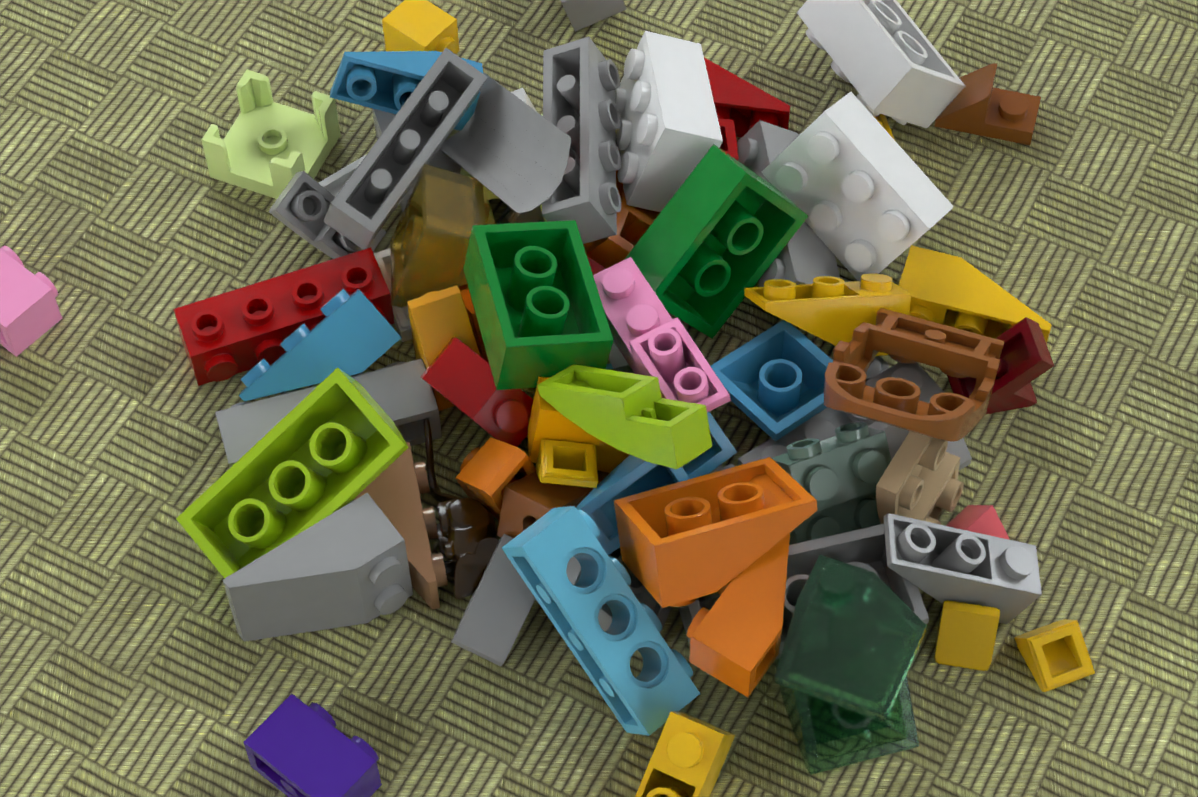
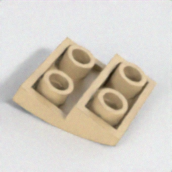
M909 431L876 485L877 511L881 524H884V516L890 513L941 525L939 518L943 511L952 512L961 497L964 483L958 480L960 457L946 452L948 441Z

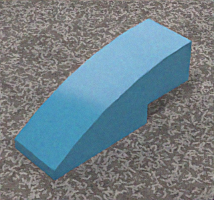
M710 412L707 413L712 441L710 449L679 469L650 463L629 455L597 485V488H594L577 505V510L584 511L595 522L600 532V537L597 540L607 555H610L620 547L614 500L709 474L737 453Z

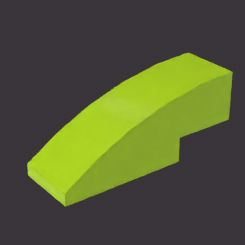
M573 364L537 385L539 395L564 417L606 444L644 461L679 469L712 447L706 405L662 398L658 377Z

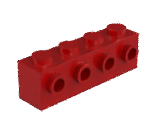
M372 248L360 250L173 309L180 336L198 386L213 381L227 380L235 374L252 369L262 359H265L269 365H272L286 353L280 344L302 324H305L310 331L326 317L320 309L342 289L349 295H352L357 289L360 290L390 325L395 324L391 293Z

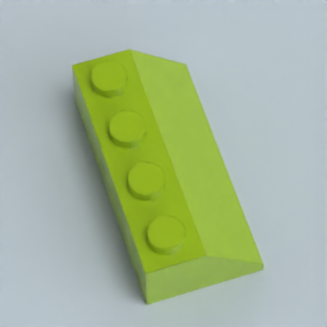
M337 367L180 514L176 520L220 574L226 578L349 504L409 447L393 420L358 381Z

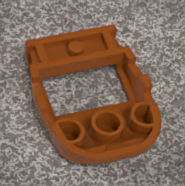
M881 308L877 311L876 325L863 322L853 330V337L849 343L840 340L833 349V362L828 363L825 372L824 406L950 442L959 441L986 414L1004 341ZM883 352L887 353L893 360L901 363L919 362L940 368L944 374L951 377L977 378L969 398L954 393H938L930 398V403L919 400L920 388L915 383L906 379L887 377L878 380L875 388L865 385L866 371L877 353Z

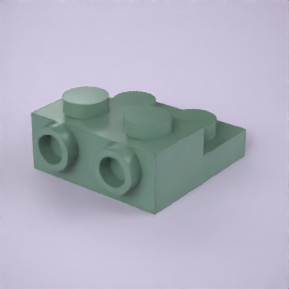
M867 422L848 423L835 429L836 436L822 441L817 438H810L793 442L787 446L788 453L772 458L817 500L818 511L790 532L789 545L881 525L877 511L876 485L892 461L885 431L868 427Z

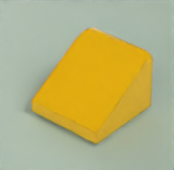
M541 439L536 463V473L540 482L597 488L596 445Z
M949 600L944 601L937 630L935 662L942 665L987 671L992 662L1000 609Z
M1059 620L1014 637L1022 657L1042 692L1050 691L1095 674L1077 620Z

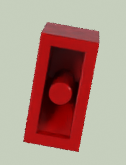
M454 336L421 375V378L491 437L518 447L528 435L527 429L534 400L521 389L496 390L490 364Z

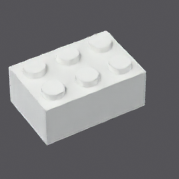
M807 0L796 12L808 27L805 32L807 37L817 47L825 50L833 59L830 64L833 71L840 78L854 86L859 93L856 98L873 116L883 114L902 125L908 122L928 128L966 87L897 0Z
M645 31L637 49L632 48L629 51L625 60L624 76L620 82V87L615 89V104L621 121L620 128L616 129V146L621 158V168L618 170L617 176L618 181L623 183L626 205L661 212L711 146L715 144L720 148L723 139L701 44Z
M849 92L825 110L761 172L774 187L808 215L805 222L857 281H861V276L864 274H879L954 207L852 92Z

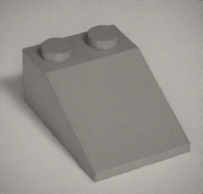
M368 493L222 580L237 632L244 642L366 624L380 615L394 613L404 605L408 597L413 595L405 540Z

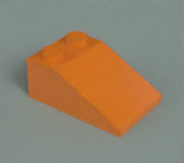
M771 457L614 500L622 561L662 608L668 606H687L695 602L699 597L718 592L818 511L817 500Z

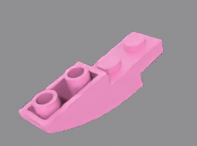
M631 257L593 275L611 330L613 342L635 374L658 377L662 398L706 405L707 413L731 401L730 394L678 317L672 319Z

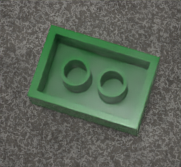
M713 144L625 259L629 257L633 259L669 313L713 339L746 297L744 296V289L753 287L805 222L808 215L772 184Z
M576 220L472 225L463 270L496 390L537 387L538 377L550 378L573 364L606 369L613 337Z

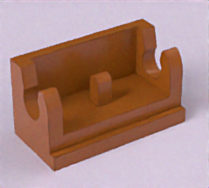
M597 470L598 484L609 474L608 472ZM536 472L504 487L497 536L502 537L503 534L515 538L552 508L577 507L594 488L541 483Z

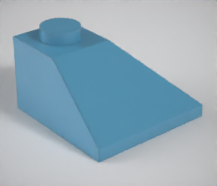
M785 320L775 324L711 365V368L730 394V400L774 441L782 438L827 408L824 406L825 372L828 363L833 362V360L796 327Z

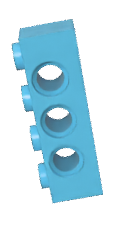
M575 506L552 508L504 545L502 550L626 733L650 736L666 723L670 711L679 712L700 694L690 679L693 676L692 668L678 651L670 649L660 634L662 624L650 607L638 601L628 586L631 584V578L624 566L614 557L607 555L597 540L600 537V532L591 517L584 511L577 510ZM573 556L579 561L581 566V576L575 585L569 581L566 572L567 564ZM605 603L612 612V623L607 631L601 628L598 620L599 611ZM638 650L643 658V668L641 673L635 678L630 669V660L633 653Z

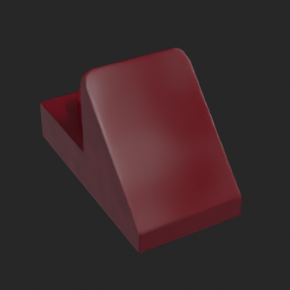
M1025 317L995 338L1004 341L986 414L1030 407L1036 404L1037 399L1031 381L1054 367L1039 323ZM947 375L952 392L969 398L975 388L977 378H956Z

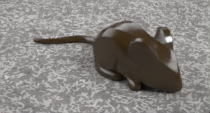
M424 419L428 483L433 498L440 502L437 503L440 521L437 524L439 552L442 553L443 557L446 556L447 561H444L447 581L454 578L455 598L458 600L464 599L472 595L478 588L499 542L495 538V521L491 511L477 500L471 498L461 499L460 497L440 491L435 476L430 422L428 419Z

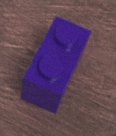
M293 694L243 742L251 767L288 797H371L382 785L377 765L379 758L373 748L356 735L351 739L347 738L335 728L336 722L323 707L315 702L307 706Z

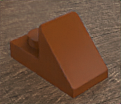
M992 63L959 78L966 87L935 119L934 126L1031 145L1041 97L994 88L998 64Z

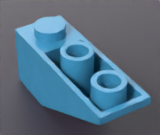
M344 52L330 91V98L397 114L442 52ZM462 58L483 73L482 63ZM480 92L454 128L455 130L461 131L473 116Z
M342 289L320 309L326 317L311 331L305 324H302L280 344L286 353L271 366L265 359H262L240 379L246 388L239 393V396L245 402L318 384L324 381L337 367L349 376L362 373L402 337L360 290L357 289L352 295H349Z

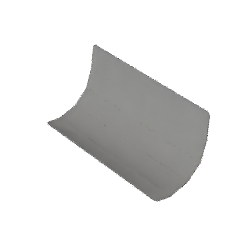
M483 73L487 76V79L480 90V96L473 116L461 131L445 140L440 150L516 213L532 211L547 201L561 184L568 164L571 137L497 81Z

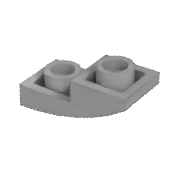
M305 171L296 172L268 212L332 259L363 250L323 222L335 196ZM381 228L368 248L371 247L372 251H374L386 234V231Z
M503 534L499 540L479 586L473 593L451 643L498 666L504 664L536 599L502 550V547L513 539L506 534Z

